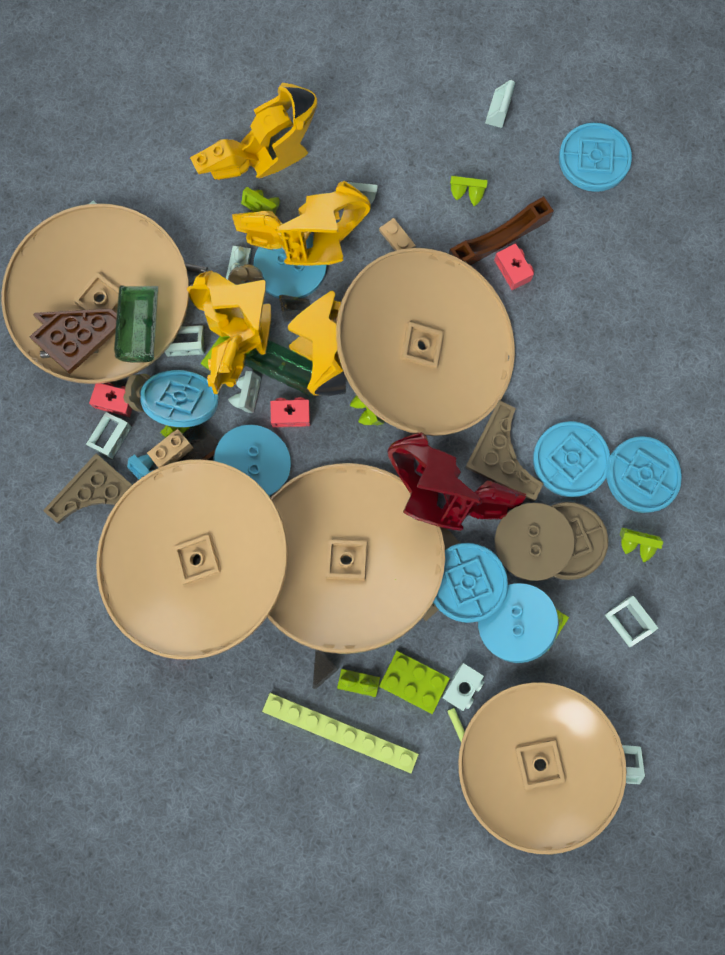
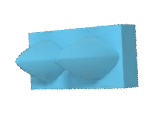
M134 454L128 458L127 468L139 480L152 472L148 469L153 465L154 461L149 455L137 458Z

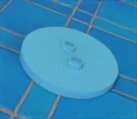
M587 123L574 128L563 140L559 151V164L565 177L578 188L592 192L605 191L618 185L627 175L632 162L631 148L623 134L617 129L602 123Z
M309 235L306 240L307 249L313 247L312 235ZM258 247L254 257V266L262 272L266 282V292L283 300H297L312 294L323 282L327 265H287L284 263L287 257L283 248L270 250Z
M184 370L165 371L152 376L144 383L140 396L142 408L149 417L161 424L173 427H191L207 421L215 414L219 399L218 394H214L212 387L208 386V381L205 377Z
M561 422L547 429L538 439L533 452L534 470L539 480L544 483L543 485L553 493L564 497H580L591 493L604 482L610 452L603 437L592 427L580 422Z
M243 425L228 431L219 441L214 453L215 462L224 463L247 474L269 496L273 495L284 485L290 473L291 460L285 443L274 432L262 426Z
M634 437L622 442L611 453L606 467L607 483L613 496L624 507L635 512L651 513L661 510L672 503L680 490L682 475L675 454L667 445L651 437Z
M461 543L445 550V565L441 586L433 603L445 616L459 622H478L490 617L500 608L507 593V574L502 562L491 550L478 544Z
M521 583L507 585V593L500 608L490 617L478 621L479 633L485 646L498 658L513 663L529 662L542 656L554 643L559 627L557 610L548 595L537 587Z

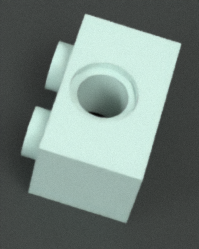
M461 663L441 698L462 711L465 708L469 709L474 701L472 696L475 690L479 692L484 684L482 680L484 676L466 664ZM462 682H466L469 685V690L465 694L459 691V685Z

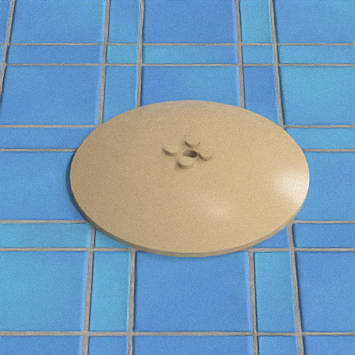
M112 204L76 206L63 210L41 222L16 248L8 263L3 279L1 292L3 317L16 346L33 364L57 378L76 383L99 384L113 382L129 377L148 367L174 341L181 329L188 308L189 292L187 288L189 287V279L184 259L178 247L168 233L149 217L135 210ZM98 295H105L102 302H96ZM112 309L126 323L99 348L98 353H93L71 374L66 372L51 357L41 358L40 351L43 350L29 337L42 326L33 316L34 313Z
M408 248L390 252L367 265L351 282L342 299L336 324L337 351L342 369L358 398L376 416L388 424L409 433L416 434L422 432L426 436L453 434L480 422L496 407L498 401L502 399L510 382L514 367L515 345L512 326L507 311L494 288L477 270L466 262L450 254L433 249ZM418 341H422L425 344V350H421L418 347Z
M185 460L162 466L134 483L115 504L107 518L99 540L96 563L97 581L102 601L109 616L121 632L133 643L153 654L173 659H200L220 654L240 644L253 634L273 609L286 576L288 560L287 538L282 519L274 502L266 491L247 474L224 463L210 460ZM199 554L201 561L198 565H194L193 558Z
M353 463L332 464L300 474L284 484L270 497L284 525L287 538L288 560L282 590L267 618L286 636L302 645L323 652L338 654L366 652L392 643L405 635L430 609L441 586L444 573L445 546L440 527L415 520L403 513L410 498V493L401 478L388 471L368 465ZM344 556H349L352 561L350 564L345 565L341 562V559Z

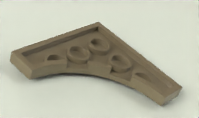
M499 400L465 468L495 483L525 493L526 498L535 501L544 483L531 476L516 459L517 457L510 439L511 422L516 408Z
M95 454L43 511L56 523L60 524L69 515L84 507L98 504L115 505L132 484L98 454Z

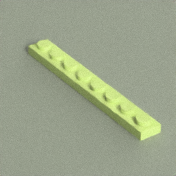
M273 693L269 694L262 711L408 773H412L419 755L416 752Z

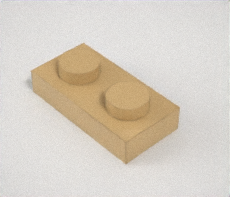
M394 218L379 228L381 234L395 251L415 248L416 245Z

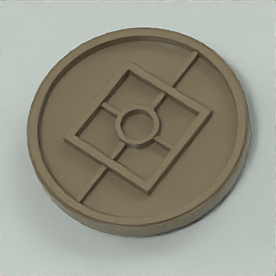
M572 502L552 505L551 507L558 510L568 520L574 535V550L571 559L566 567L554 577L562 580L584 578L593 573L606 556L608 549L606 527L600 517L584 505Z
M527 503L515 507L500 521L495 534V548L498 558L511 574L528 581H542L554 577L569 563L574 550V535L568 520L558 510L541 503Z

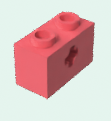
M516 243L496 253L494 261L511 290L532 280L534 275L533 267L526 262L523 250L518 248Z
M109 382L95 384L89 402L93 408L130 417L132 408L129 404L125 403L123 398L126 387L116 388Z
M298 397L294 398V400L277 398L275 401H271L272 427L310 426L309 400ZM288 409H293L292 415H288Z

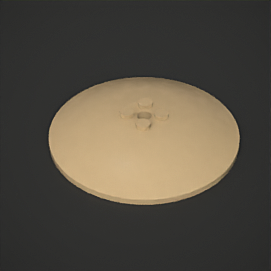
M526 683L510 687L490 698L479 708L470 720L462 738L458 760L459 777L467 804L480 824L489 833L513 848L535 854H557L574 850L598 836L611 822L620 806L626 785V760L620 738L603 711L588 698L574 690L551 683ZM537 759L545 761L546 766L543 770L535 769L534 763Z

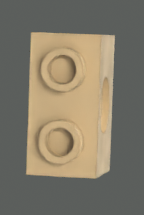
M176 429L147 452V454L158 468H161L162 466L177 462L194 448L182 433Z

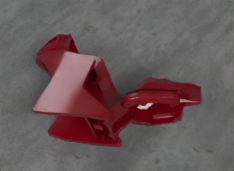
M422 432L395 441L388 448V457L410 493V498L403 513L415 520L461 531L464 528L462 523L467 516L477 519H503L507 515V509H514L520 506L526 498L525 493L492 481H486L473 492L458 479L461 471L456 465L457 458L430 447L427 436ZM414 457L419 462L416 471L422 473V476H419L414 470ZM439 492L444 493L446 499L443 509L437 506Z

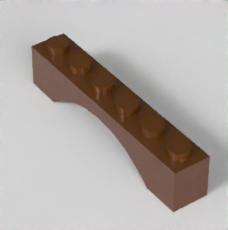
M543 196L529 204L516 216L498 228L480 237L465 240L449 250V254L471 266L549 222L554 210Z

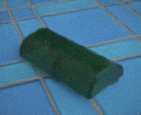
M122 285L119 287L114 344L115 357L118 360L130 363H144L154 360L158 286Z
M268 340L266 354L261 355L254 348L245 357V366L271 379L284 383L288 387L299 390L306 395L314 396L307 389L312 377L313 362L306 357Z

